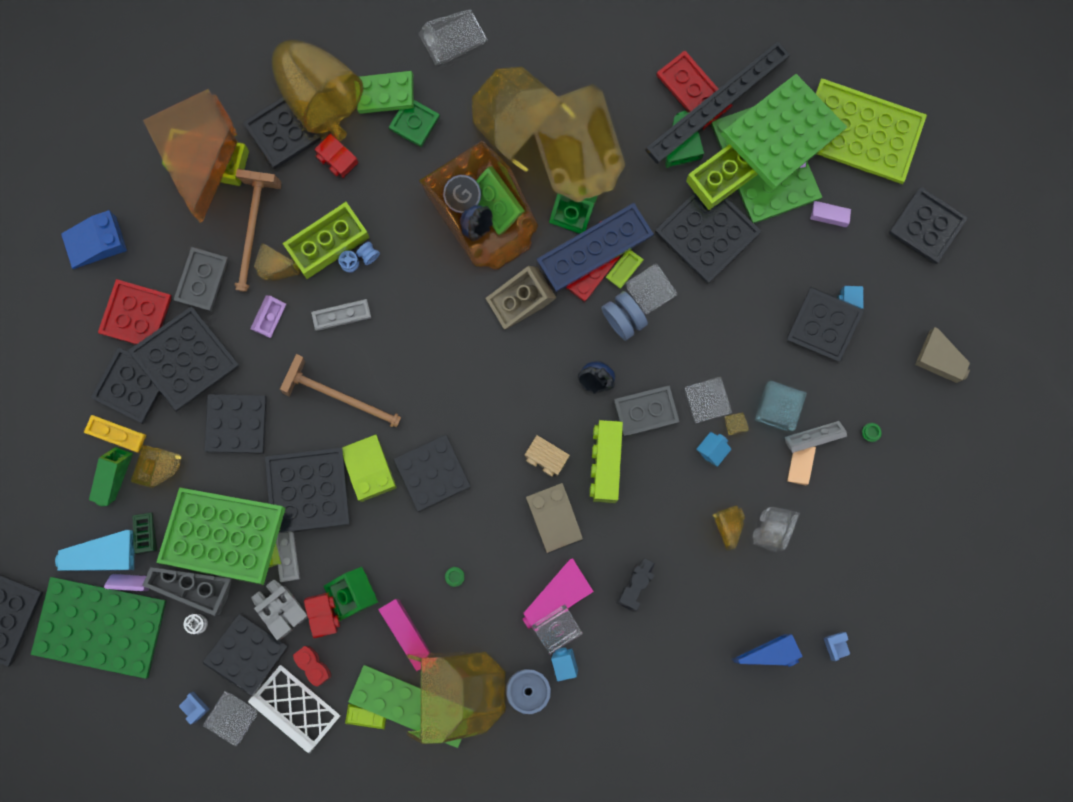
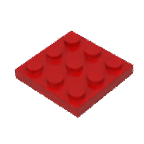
M116 279L98 333L137 345L162 327L172 296Z

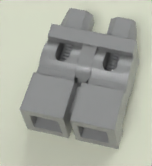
M272 580L266 586L272 593L268 598L261 591L251 598L256 606L254 609L265 622L276 640H281L294 629L293 627L300 625L308 616L306 610L287 587L282 586L276 580Z

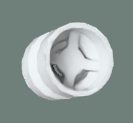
M201 614L189 615L184 621V628L190 634L203 633L208 626L206 617Z

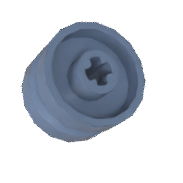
M624 291L615 297V303L609 301L601 307L611 327L625 341L634 335V329L640 331L648 325L647 319L640 307Z
M523 669L515 672L509 678L506 684L505 695L513 709L523 714H534L541 711L547 705L551 689L548 680L543 674L535 670ZM526 688H531V695L525 694Z

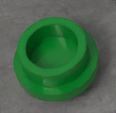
M868 423L862 429V436L868 442H875L881 437V428L875 423Z
M458 567L448 569L445 574L447 584L453 587L461 585L465 578L464 572Z

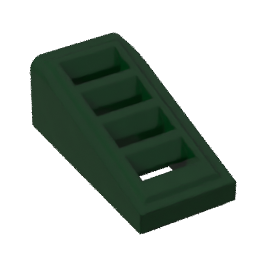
M153 513L132 515L134 553L142 554L157 551ZM148 519V523L138 524V520ZM148 527V530L139 531V528ZM149 534V538L140 539V535ZM149 542V545L141 546V543Z

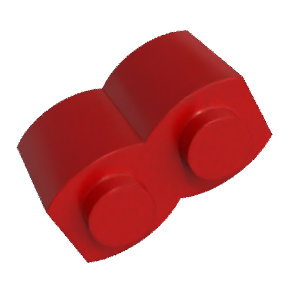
M331 134L314 149L317 154L315 157L322 164L327 163L330 166L329 170L336 177L339 175L344 178L359 163L357 158Z
M329 592L305 598L304 603L313 638L337 633L340 621L338 615L335 616L333 608H336L334 597H330Z
M304 646L293 655L297 666L305 671L307 679L314 686H321L332 677L329 668L320 661L317 652L312 647Z

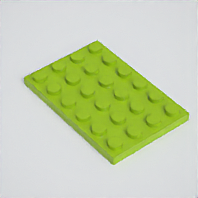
M821 78L816 95L847 128L820 150L817 155L903 184L927 115Z

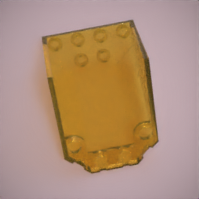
M522 66L496 69L472 97L473 124L506 158L525 172H527L528 168L514 155L559 105L573 118L576 115L550 89Z
M592 84L522 109L554 192L562 194L575 202H580L585 198H591L602 194V192L614 189L616 181L625 167V161L603 92Z
M486 652L407 654V658L421 662V731H407V736L421 744L444 743L487 733L505 713V671Z

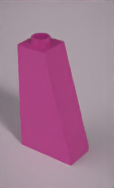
M573 558L565 564L523 613L525 615L523 621L528 629L531 627L533 630L537 629L594 592Z
M395 599L378 609L415 670L421 669L424 672L433 666L431 662L435 661L401 601Z

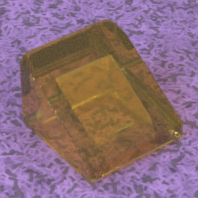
M744 413L724 417L729 435L749 430Z

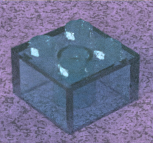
M770 380L765 386L755 420L792 432L796 429L807 393Z

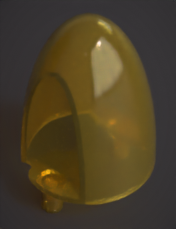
M287 40L279 43L272 54V70L276 84L285 102L309 132L323 133L330 131L338 141L343 140L347 136V132L339 123L343 118L349 117L357 107L363 93L362 80L342 61L318 46L300 40Z

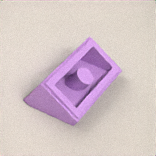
M814 201L810 219L847 227L850 223L851 209Z
M265 296L250 330L271 338L286 303L272 296Z
M112 574L104 586L105 589L149 590V588L142 586L146 576Z

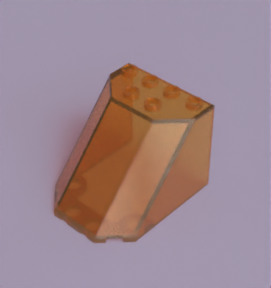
M209 89L143 120L176 188L199 223L206 216L238 143L235 138L238 134L229 115L223 108L217 95H212Z
M483 140L419 180L425 193L475 266H489L492 269H499L507 262L509 263L521 253L530 249L532 243L530 240L533 232H536L538 224L511 168ZM493 166L525 211L504 234L498 235L493 226H489L490 232H487L479 240L471 241L462 234L460 225L462 213L455 212L445 203L443 196L444 187L451 178L458 175H468L477 180L488 167Z

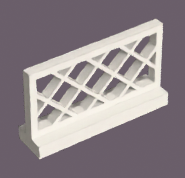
M281 665L248 701L309 754L340 717L335 710ZM282 671L287 675L288 684L276 685L275 677ZM300 686L303 697L291 698L290 687ZM288 687V698L277 699L276 688ZM274 688V700L266 701L260 696L265 689ZM314 698L317 701L318 710L306 711L305 699ZM303 700L304 711L292 712L291 701ZM289 701V713L277 711V702ZM269 703H275V708ZM329 711L335 716L330 723L321 724L320 712ZM318 712L319 724L307 725L306 713ZM304 714V726H295L292 723V715ZM290 715V721L284 716ZM321 726H326L325 729L321 732ZM319 727V736L315 741L307 736V728ZM299 728H305V734Z

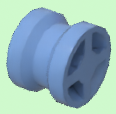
M366 242L357 250L356 255L362 257L365 265H369L379 257L380 252L374 250L371 242Z
M347 250L340 254L338 260L344 271L354 272L357 270L359 260L354 252Z

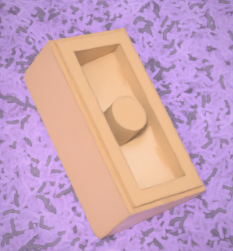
M810 447L792 454L787 482L805 486L809 484L816 447Z

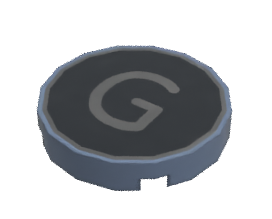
M458 175L447 182L444 187L443 196L445 203L450 209L463 213L472 206L479 204L481 189L474 178L468 175Z

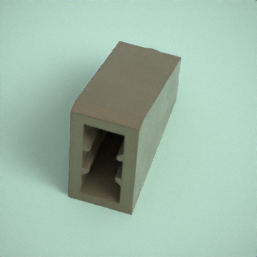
M934 327L931 329L915 365L955 383L965 380L970 372L968 369L970 362L938 328Z

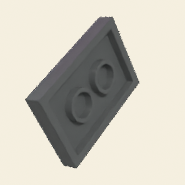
M191 247L174 301L212 312L229 258Z
M670 385L614 399L619 422H623V437L680 422Z

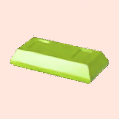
M632 250L625 252L606 278L621 289L644 259Z
M348 704L345 724L378 729L385 728L386 718L356 705Z

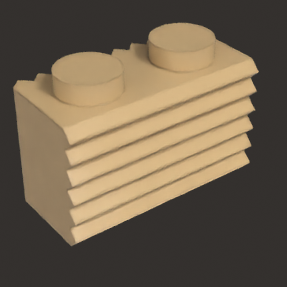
M538 435L525 453L526 461L535 467L538 464L544 468L543 472L551 477L559 475L570 457L569 454Z

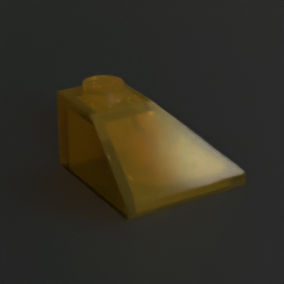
M261 244L254 265L259 277L264 280L269 278L272 281H276L301 273V270L294 261L267 245Z
M143 445L131 482L152 488L176 474L177 469L180 467L181 455Z
M737 505L713 514L727 551L737 547L744 526L743 520L745 516L742 509H738Z

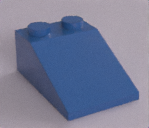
M110 210L91 216L61 233L72 269L127 251L117 218Z
M784 634L733 658V661L738 664L788 665L790 667L799 663L798 659L803 656L793 635Z

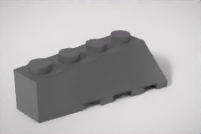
M150 567L142 586L213 616H220L228 599L232 579Z

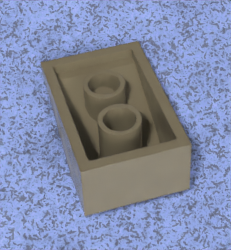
M527 266L485 299L504 330L543 309L555 300L556 296L539 268Z
M563 483L526 497L547 553L583 539Z

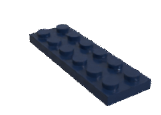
M635 203L537 258L536 261L555 292H558L653 237L654 234Z

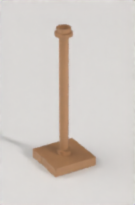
M237 169L236 177L244 184L254 187L239 283H235L236 290L247 292L249 285L246 282L261 188L281 189L282 182L275 174Z
M296 354L280 388L282 394L290 397L295 384L301 383L391 423V427L397 428L401 419L397 413L393 416L302 376L303 373L301 371L305 360L304 357Z

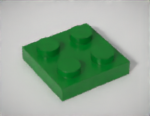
M414 100V108L400 109L389 126V130L422 147L440 118V114Z

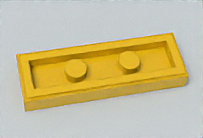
M94 415L90 416L84 431L86 434L137 453L140 452L146 437L145 434Z

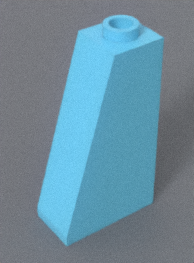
M124 530L58 550V555L55 558L57 570H134L133 531Z

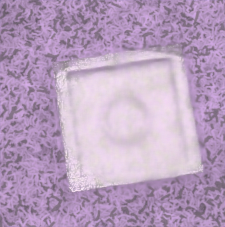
M657 263L625 283L645 315L677 296V292Z
M721 377L684 387L695 424L732 414Z
M565 604L532 625L550 655L583 634Z
M224 691L203 726L237 747L259 711L231 693Z

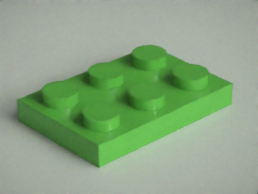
M412 71L358 77V112L360 114L414 108Z
M491 166L476 180L481 189V200L478 205L488 206L493 214L492 226L498 235H501L525 210L493 166Z

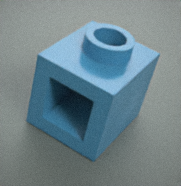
M844 286L840 290L838 298L863 308V286Z
M710 432L696 450L705 460L718 467L732 449L727 444L728 440L723 435L719 434L717 436Z
M567 648L557 649L551 658L557 681L577 677L578 668L573 650H567Z

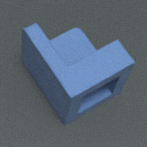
M840 632L823 638L831 661H838L839 658L850 655L846 643L849 640L846 632Z
M195 692L189 693L187 698L179 705L181 710L188 716L186 720L190 725L196 723L210 710Z

